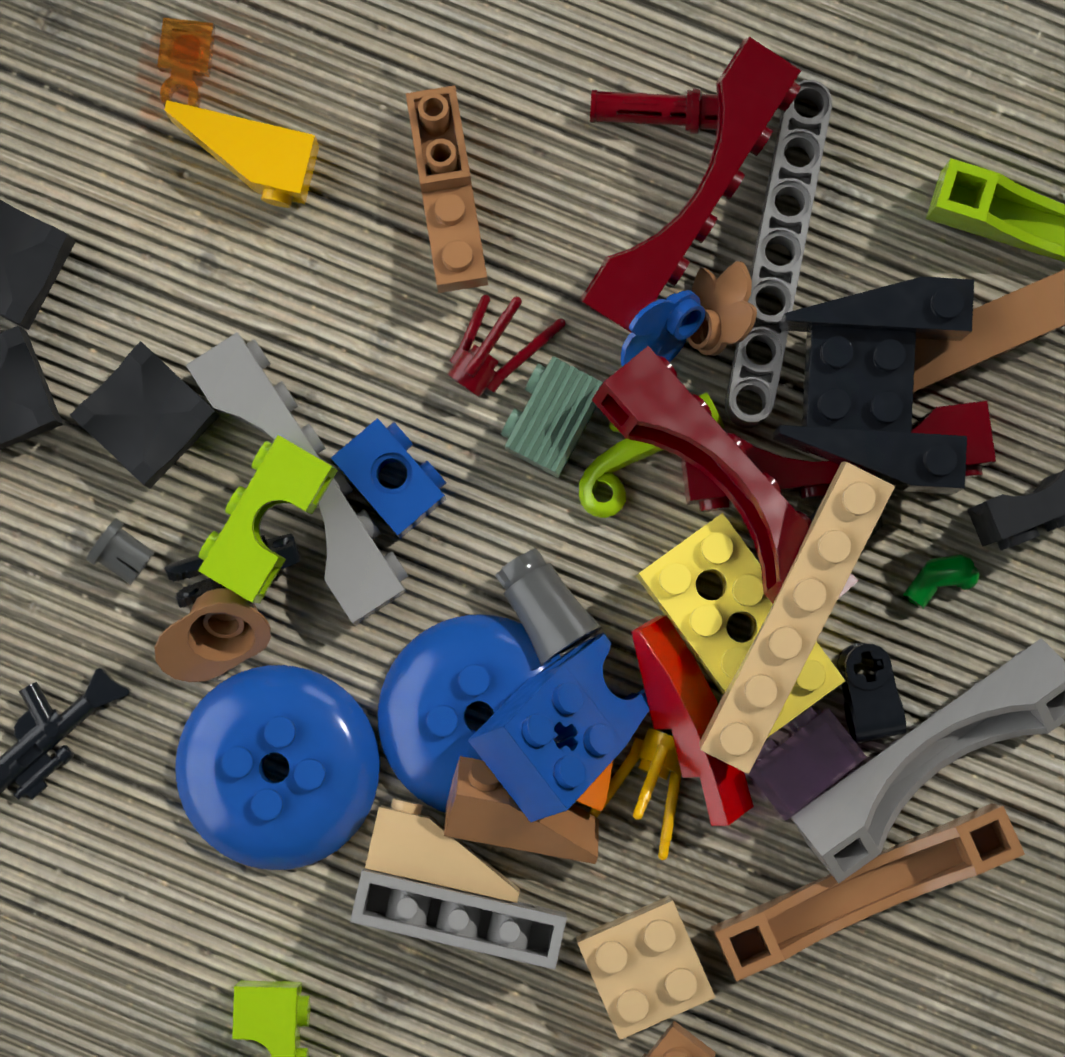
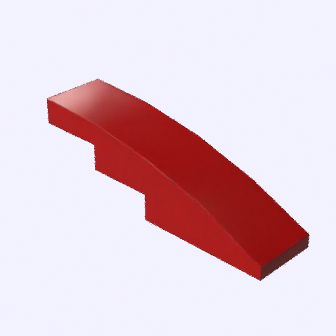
M659 615L631 631L654 730H672L682 778L700 777L711 826H729L754 807L745 773L700 750L699 742L718 706V702L696 659L668 616Z

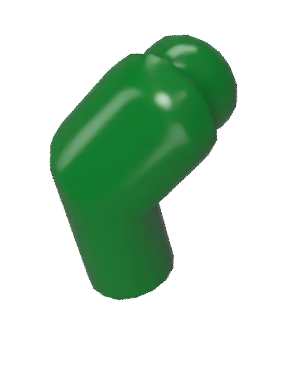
M960 554L932 558L924 564L903 596L915 606L924 609L939 587L956 586L961 587L963 590L973 588L979 580V570L974 566L970 558Z

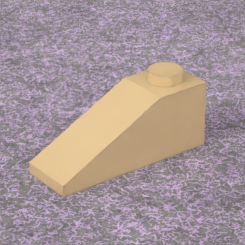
M393 798L391 807L379 806L365 869L514 903L518 902L520 889L460 839L444 836V826L432 816L421 814L422 804Z

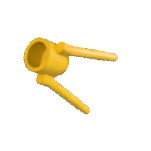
M649 728L644 740L635 738L630 753L610 780L605 806L610 802L638 760L641 759L638 769L646 772L647 776L639 794L633 817L636 820L642 819L658 778L667 780L669 772H671L658 852L659 859L666 860L672 838L682 773L673 736ZM591 808L589 813L597 818L601 811Z

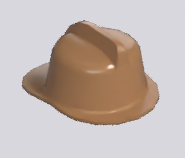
M228 588L212 589L196 599L188 615L170 625L160 634L154 647L155 659L161 670L176 680L186 682L208 681L226 673L238 664L266 649L271 639V628L265 617L258 612L254 603Z

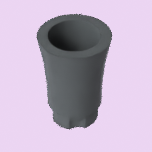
M537 548L516 557L496 574L498 581L506 590L504 592L505 597L516 612L532 642L541 666L551 662V659L557 654L562 657L574 647L592 638L602 629L566 587L551 563L546 564Z

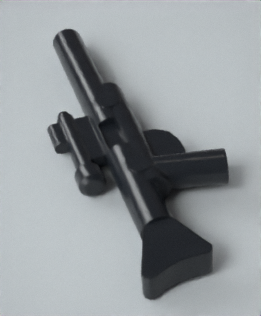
M98 668L95 670L85 694L62 713L57 709L53 710L37 682L20 690L19 693L29 710L18 719L14 726V735L18 741L0 756V794L12 783L16 782L20 786L14 794L18 800L27 795L32 800L48 787L44 780L62 764H67L74 758V752L68 745L61 746L55 752L53 758L48 755V752L97 710L96 707L129 695L131 689L115 681L104 668Z

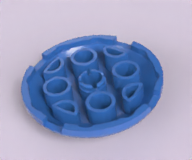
M479 614L455 617L442 621L420 633L407 644L392 663L381 688L378 703L380 742L387 761L397 778L418 799L446 813V803L459 757L482 760L468 741L476 731L470 729L465 722L467 707L474 702L482 701L489 704L495 713L527 679L540 673L561 656L557 654L551 659V662L541 666L522 623L495 615Z
M268 665L256 667L233 675L208 692L191 713L184 726L177 748L175 763L177 789L182 806L193 827L210 846L222 855L238 863L258 869L288 870L300 868L318 862L336 852L356 834L366 820L374 803L379 782L380 754L372 725L362 707L343 687L333 680L312 670L296 666ZM279 753L288 760L290 771L282 782L271 781L265 776L263 765L269 754Z

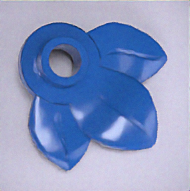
M685 290L671 294L666 299H659L643 308L630 323L629 329L631 333L625 339L621 349V365L624 366L647 346L657 356H662L671 362L683 348L686 339L699 329L705 318V309L700 305V298L694 292Z

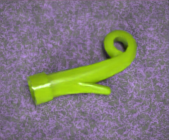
M705 392L699 395L709 406L713 419L724 429V424L708 393ZM610 422V430H612L613 432H619V430ZM626 438L613 445L598 456L582 475L579 481L581 505L589 514L595 517L607 518L617 514L622 510L626 502V491L622 482L613 473L664 449ZM598 483L605 484L613 490L612 498L605 503L598 502L595 499L594 492Z

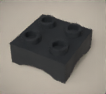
M0 200V316L29 330L76 241L69 234Z
M20 326L0 333V450L63 425L28 333Z
M141 341L126 356L114 373L70 414L82 428L149 489L155 485L220 416Z
M1065 469L1044 478L1040 485L1029 495L1010 496L1002 494L967 509L982 547L997 542L1000 551L1040 536L1036 526L1043 523L1047 532L1065 526Z

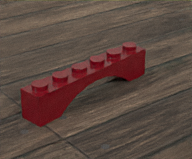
M751 37L742 41L716 82L718 101L716 140L708 167L695 193L678 215L655 235L630 249L607 256L579 300L631 333L629 326L634 317L650 303L657 301L656 299L666 283L674 287L684 274L690 261L683 256L694 240L702 243L712 230L717 217L711 214L722 196L729 200L740 186L745 174L739 168L749 153L758 156L768 142L773 130L767 127V124L777 109L786 112L796 98L801 86L795 83V80L802 70Z
M647 346L606 379L592 398V401L626 439L652 444L678 455L701 470L726 494L741 514L754 541L762 570L764 595L773 604L812 521L804 513L796 511L781 495V489L775 479L768 473L761 472L747 457L745 447L741 441L733 434L726 433L713 419L711 410L701 397L691 394L677 378V373L672 364L666 358L657 356ZM852 573L839 598L858 582Z
M988 400L936 407L911 431V433L967 436L965 479L982 476V467L996 462ZM733 434L741 441L745 447L747 457L761 472H766L775 479L781 489V493L800 491L801 499L824 497L840 466L831 461L811 462L782 457L755 447ZM681 458L687 505L699 504L700 512L729 509L730 502L726 494L701 470Z

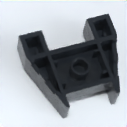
M922 276L785 313L779 322L780 331L807 332L802 426L780 425L773 432V440L839 465L841 462H848L894 485L895 489L900 491L955 494L965 489L967 436L911 433L916 339L961 341L972 332L974 279Z

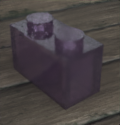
M810 706L788 722L787 726L792 732L776 744L771 738H768L750 773H745L777 816L784 821L788 820L867 758L829 708H821L815 712Z

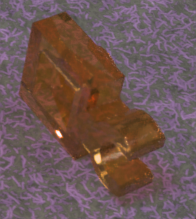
M163 18L157 67L160 72L171 73V77L164 81L160 89V98L164 106L167 100L172 101V96L177 90L184 89L189 92L188 105L199 108L201 94L195 84V76L210 77L216 31L213 23Z

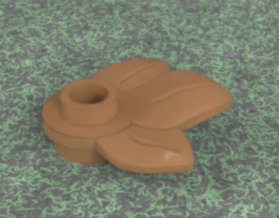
M736 261L717 279L706 268H700L697 272L692 292L700 298V305L705 309V318L699 329L687 339L694 349H698L704 355L715 356L720 354L727 344L740 343L748 336L754 326L757 309L748 302L751 296L752 281L744 262Z

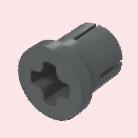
M115 518L95 543L86 560L93 565L99 562L131 585L155 552L123 530L124 523Z

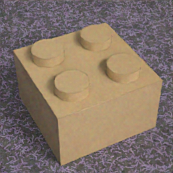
M670 895L576 937L577 944L619 1040L716 998Z

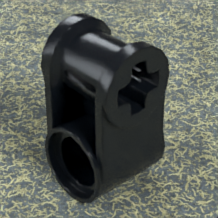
M854 643L847 646L839 655L837 670L845 679V682L841 684L844 697L846 723L853 743L859 744L905 734L906 718L904 708L896 688L888 653L882 647L875 644ZM861 653L864 658L873 659L874 668L867 670V679L864 674L854 672V665L861 662Z

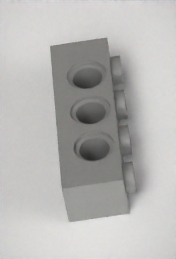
M364 868L361 872L350 922L555 970L567 915L566 912L519 901L514 903Z

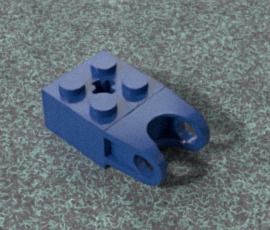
M604 633L584 641L540 673L527 679L468 740L530 822L567 811L626 747L649 712L644 688L637 693L632 692L625 698L620 699L607 687L603 677V664L609 654L611 642Z

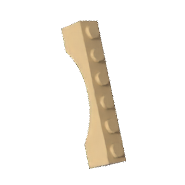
M841 462L768 615L734 678L722 696L699 742L700 750L747 774L750 773L895 488L894 485L848 462Z

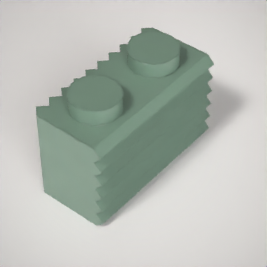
M552 356L547 367L538 363L525 387V391L532 394L523 412L516 408L513 409L501 432L502 436L508 438L505 451L559 479L597 407L592 398L603 382Z

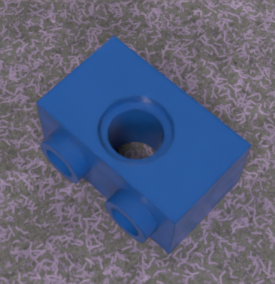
M377 418L333 455L331 459L401 539L446 501L445 495L440 490L446 484V481L427 460L419 466L409 455L407 450L413 446V443L395 422L386 428ZM400 463L406 467L407 479L402 486L396 489H388L380 484L379 474L385 465Z

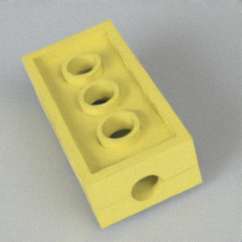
M721 513L642 570L636 577L662 613L668 616L688 649L720 693L724 695L773 604L764 595L760 563L726 516ZM711 573L719 578L722 584V591L717 600H706L697 592L696 580L700 574ZM733 614L744 615L751 623L752 632L745 642H737L728 635L727 621ZM817 641L768 737L845 682V679Z

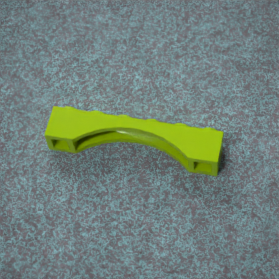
M950 158L940 171L926 216L927 220L1065 262V204L1021 186L1000 173Z

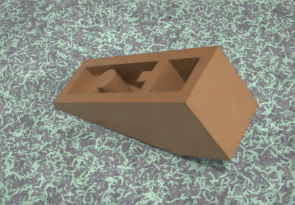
M460 756L446 803L444 836L596 864L598 859L599 819L573 804L567 811L530 822L483 760Z

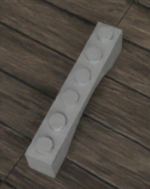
M236 332L186 365L212 407L219 414L245 422L270 436L273 440L279 435L321 459L318 454L326 449L310 423L301 428L291 414V411L297 408L298 405L282 381L273 386L263 369L271 365L255 339L246 344L239 333ZM335 466L334 468L338 471L319 502L325 525L327 549L324 580L351 622L357 625L406 593L407 591L401 581L409 576L393 551L385 556L382 554L373 540L381 534L365 508L358 513L354 511L345 497L352 493L353 489L338 466Z
M1042 638L1027 649L1018 652L1006 664L985 679L976 682L964 694L943 709L934 712L929 719L901 739L892 742L887 749L860 768L853 770L845 779L818 798L811 800L803 809L794 814L791 818L807 845L838 884L881 854L887 835L902 808L918 789L942 768L967 753L994 742L1024 735L1048 734L1064 723L1065 661Z

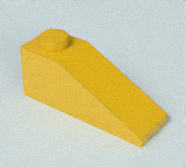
M166 101L164 110L171 122L252 190L262 194V201L284 208H290L292 202L306 203L319 151V144L315 135L173 101Z

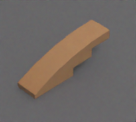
M1065 269L973 309L972 332L961 341L916 339L913 393L939 381L949 379L985 361L997 358L1064 327Z

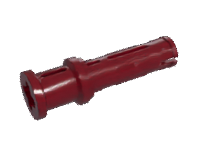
M693 88V91L688 90L687 95L604 92L592 90L590 123L613 122L685 126V131H690V134H698L700 129L717 130V94H702L700 88Z

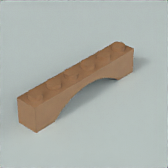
M991 803L882 851L880 855L839 884L829 874L713 925L711 929L731 975L736 981H739L778 964L816 942L874 914L933 890L982 874L1023 856L1025 853L1004 806Z

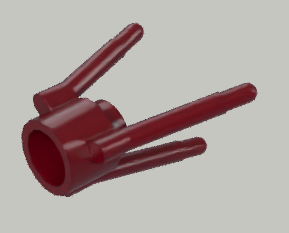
M483 295L473 313L459 348L449 360L454 365L447 375L479 398L486 389L495 393L505 378L565 327V320L562 318L556 320L499 370L494 371L499 361L489 353L513 319L522 300L520 297H514L481 346L478 347L474 344L471 348L490 303L489 295Z

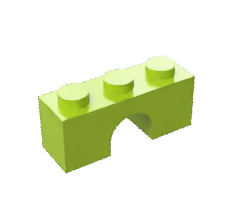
M277 435L273 444L266 441L261 446L251 465V468L257 470L247 488L239 486L233 493L225 509V513L230 515L229 519L220 533L213 531L208 536L198 555L200 559L204 560L198 570L199 572L246 600L258 604L261 603L286 560L270 550L262 540L260 525L265 513L278 504L289 503L307 513L313 514L338 471L333 466Z
M240 980L234 986L232 1039L257 1041L268 1049L272 1057H309V1049L300 1048V1027H309L310 995H301L302 982Z

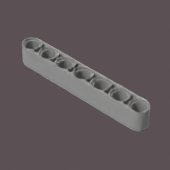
M815 80L798 82L797 84L801 86L799 93L786 112L781 111L750 270L752 290L748 302L756 307L757 316L748 336L736 344L725 398V412L728 418L735 425L742 428H753L760 425L771 413L775 404L788 331L779 330V322L785 313L793 311L832 109V97L828 88ZM800 99L813 101L819 109V115L813 118L800 116L795 110L794 102ZM791 147H799L808 154L810 163L804 167H795L786 160L784 151ZM782 195L795 198L799 203L800 213L795 216L782 215L775 206V199ZM772 244L785 246L791 255V262L784 266L772 264L766 257L765 248ZM762 293L774 294L781 302V312L776 315L763 314L756 306V297ZM752 342L765 343L772 352L771 362L766 365L752 363L747 357L746 346ZM745 390L757 393L762 400L761 412L756 415L743 413L736 404L737 394Z

